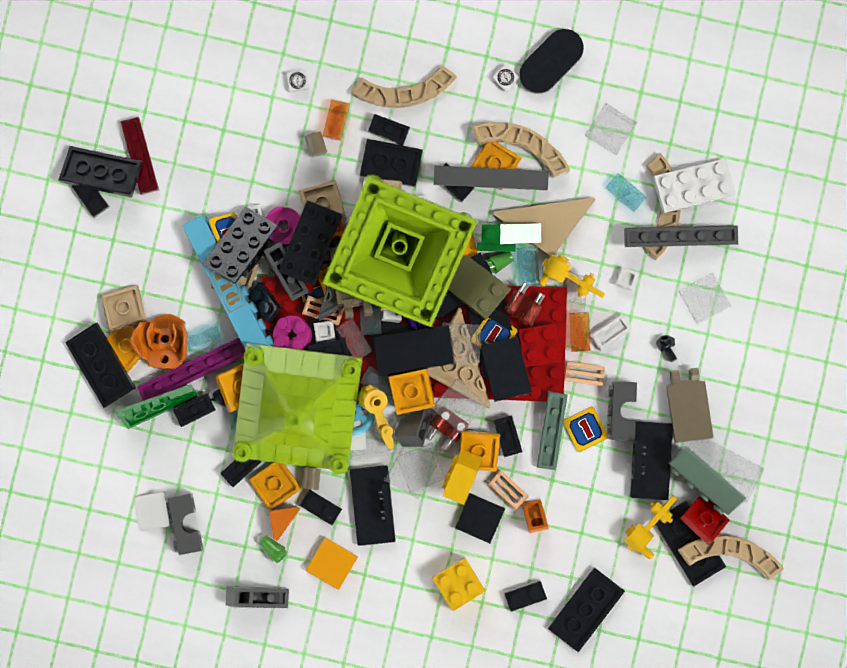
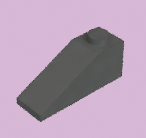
M279 242L264 250L263 257L290 300L294 301L309 291L304 282L279 272L286 254L284 247Z
M226 586L225 606L240 608H288L289 589Z

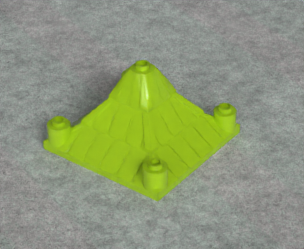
M376 175L367 176L332 262L327 268L323 284L431 327L475 229L477 220L473 219L466 212L458 213L384 183Z
M246 343L232 457L239 462L252 459L330 469L335 474L348 472L362 357Z

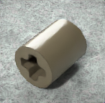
M321 132L305 136L311 157L327 153Z
M304 467L301 488L319 490L321 469Z

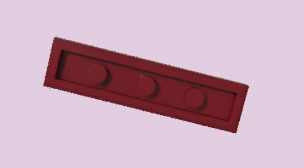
M135 117L121 121L130 159L143 162L137 181L140 195L158 191L159 187L140 118Z

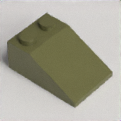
M466 254L460 260L448 288L453 295L485 321L511 290L496 276Z

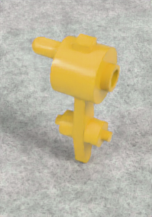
M551 254L549 259L546 258L543 265L545 267L542 270L543 275L539 280L541 287L547 284L550 277L562 283L567 277L579 285L576 290L578 297L587 296L589 291L601 298L605 296L606 293L593 286L596 281L593 278V273L585 274L583 279L570 273L572 265L568 263L569 259L565 256Z
M370 384L363 386L358 396L359 404L368 412L373 413L376 423L375 430L380 434L386 447L393 449V429L389 426L382 412L387 406V396L375 386Z
M672 495L663 506L659 502L656 504L652 502L650 504L652 507L650 511L654 516L644 527L639 522L635 526L631 525L625 532L626 537L624 541L627 543L626 547L631 551L635 550L637 553L641 552L649 560L654 558V554L646 547L654 537L649 530L659 519L664 524L667 521L669 523L672 522V514L668 509L677 500V497Z

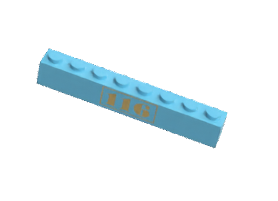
M204 215L182 225L202 265L218 244L209 223L211 218H207ZM203 266L245 350L246 343L275 346L270 335L267 336L265 332L266 325L264 321L256 315V312H258L257 307L247 297L249 292L246 286L241 285L239 280L236 284H233Z

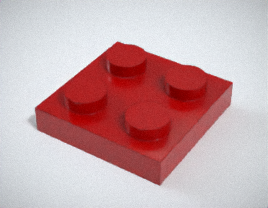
M557 324L518 329L520 346L526 367L562 362Z
M698 496L680 519L707 545H710L730 519L724 514L718 513L713 508L714 504L710 500L706 502Z

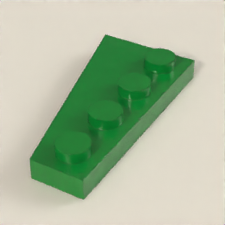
M191 384L184 385L176 390L116 410V413L124 425L130 429L193 400L198 395Z

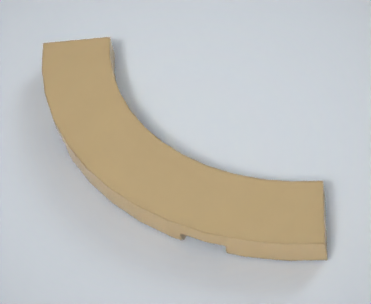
M441 65L432 76L422 83L397 89L373 84L362 77L351 94L376 106L387 108L411 107L427 102L441 94L454 82L457 76Z
M496 122L481 123L471 127L478 145L503 142L522 147L543 163L549 171L551 178L570 171L561 153L546 138L529 128L513 123Z
M661 153L646 166L653 177L673 171ZM661 209L657 227H678L681 209L664 214ZM668 246L644 248L657 260Z
M717 536L710 545H707L702 539H698L678 549L688 566L703 558L724 555L748 562L758 569L767 580H770L784 569L769 552L753 542L733 536Z

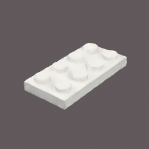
M726 158L653 177L663 214L736 195Z

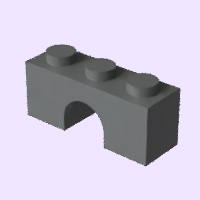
M614 381L612 385H609L608 397H612L611 405H608V416H611V423L607 424V435H610V440L633 441L635 440L636 421L624 419L621 415V407L626 402H636L637 382Z
M193 493L168 498L166 508L167 513L171 514L172 518L169 525L171 533H175L176 540L173 541L175 552H178L179 555L203 551L200 531L188 532L183 526L185 516L196 512Z

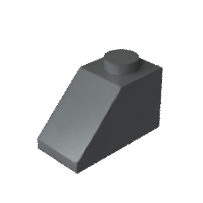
M429 408L413 411L400 420L395 430V437L402 447H423L433 416Z

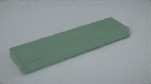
M548 391L537 468L556 470L568 394Z

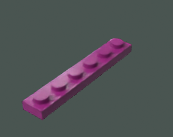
M236 338L176 369H172L137 386V389L143 401L176 390L243 358L245 348L240 338Z

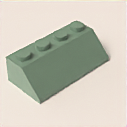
M682 446L668 462L671 466L669 470L677 477L679 475L683 476L686 479L684 483L691 489L694 487L700 491L698 495L706 502L710 500L714 503L713 508L721 515L723 513L729 515L746 499L742 493L687 446Z

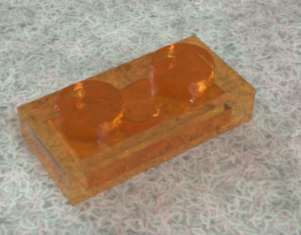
M331 99L323 137L338 141L342 140L350 103Z
M589 312L569 313L571 352L591 351Z

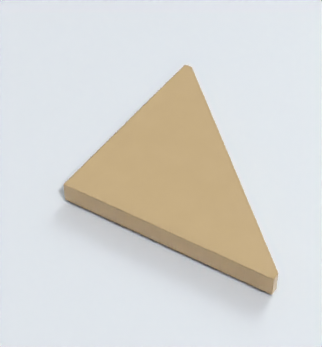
M595 198L495 211L493 215L502 222L542 223L541 243L532 244L550 257L551 254L554 255L593 204Z
M457 308L449 323L455 364L427 368L429 377L490 408L491 404L488 400L475 352L462 316V310Z

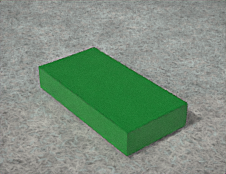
M478 242L477 251L516 252V245L514 243L481 244V242Z

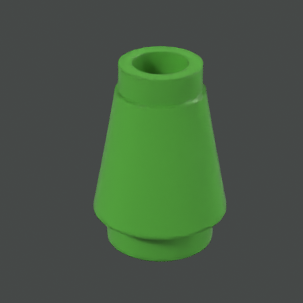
M504 252L488 256L485 261L490 271L497 274L513 262L514 258L511 252Z
M267 535L259 542V545H261L272 562L279 563L288 553L283 545Z

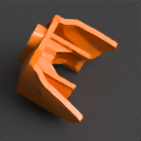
M171 314L161 315L147 322H140L133 330L130 343L139 357L145 359L153 368L176 369L186 360L188 353L186 322ZM167 356L169 360L164 364L162 361Z

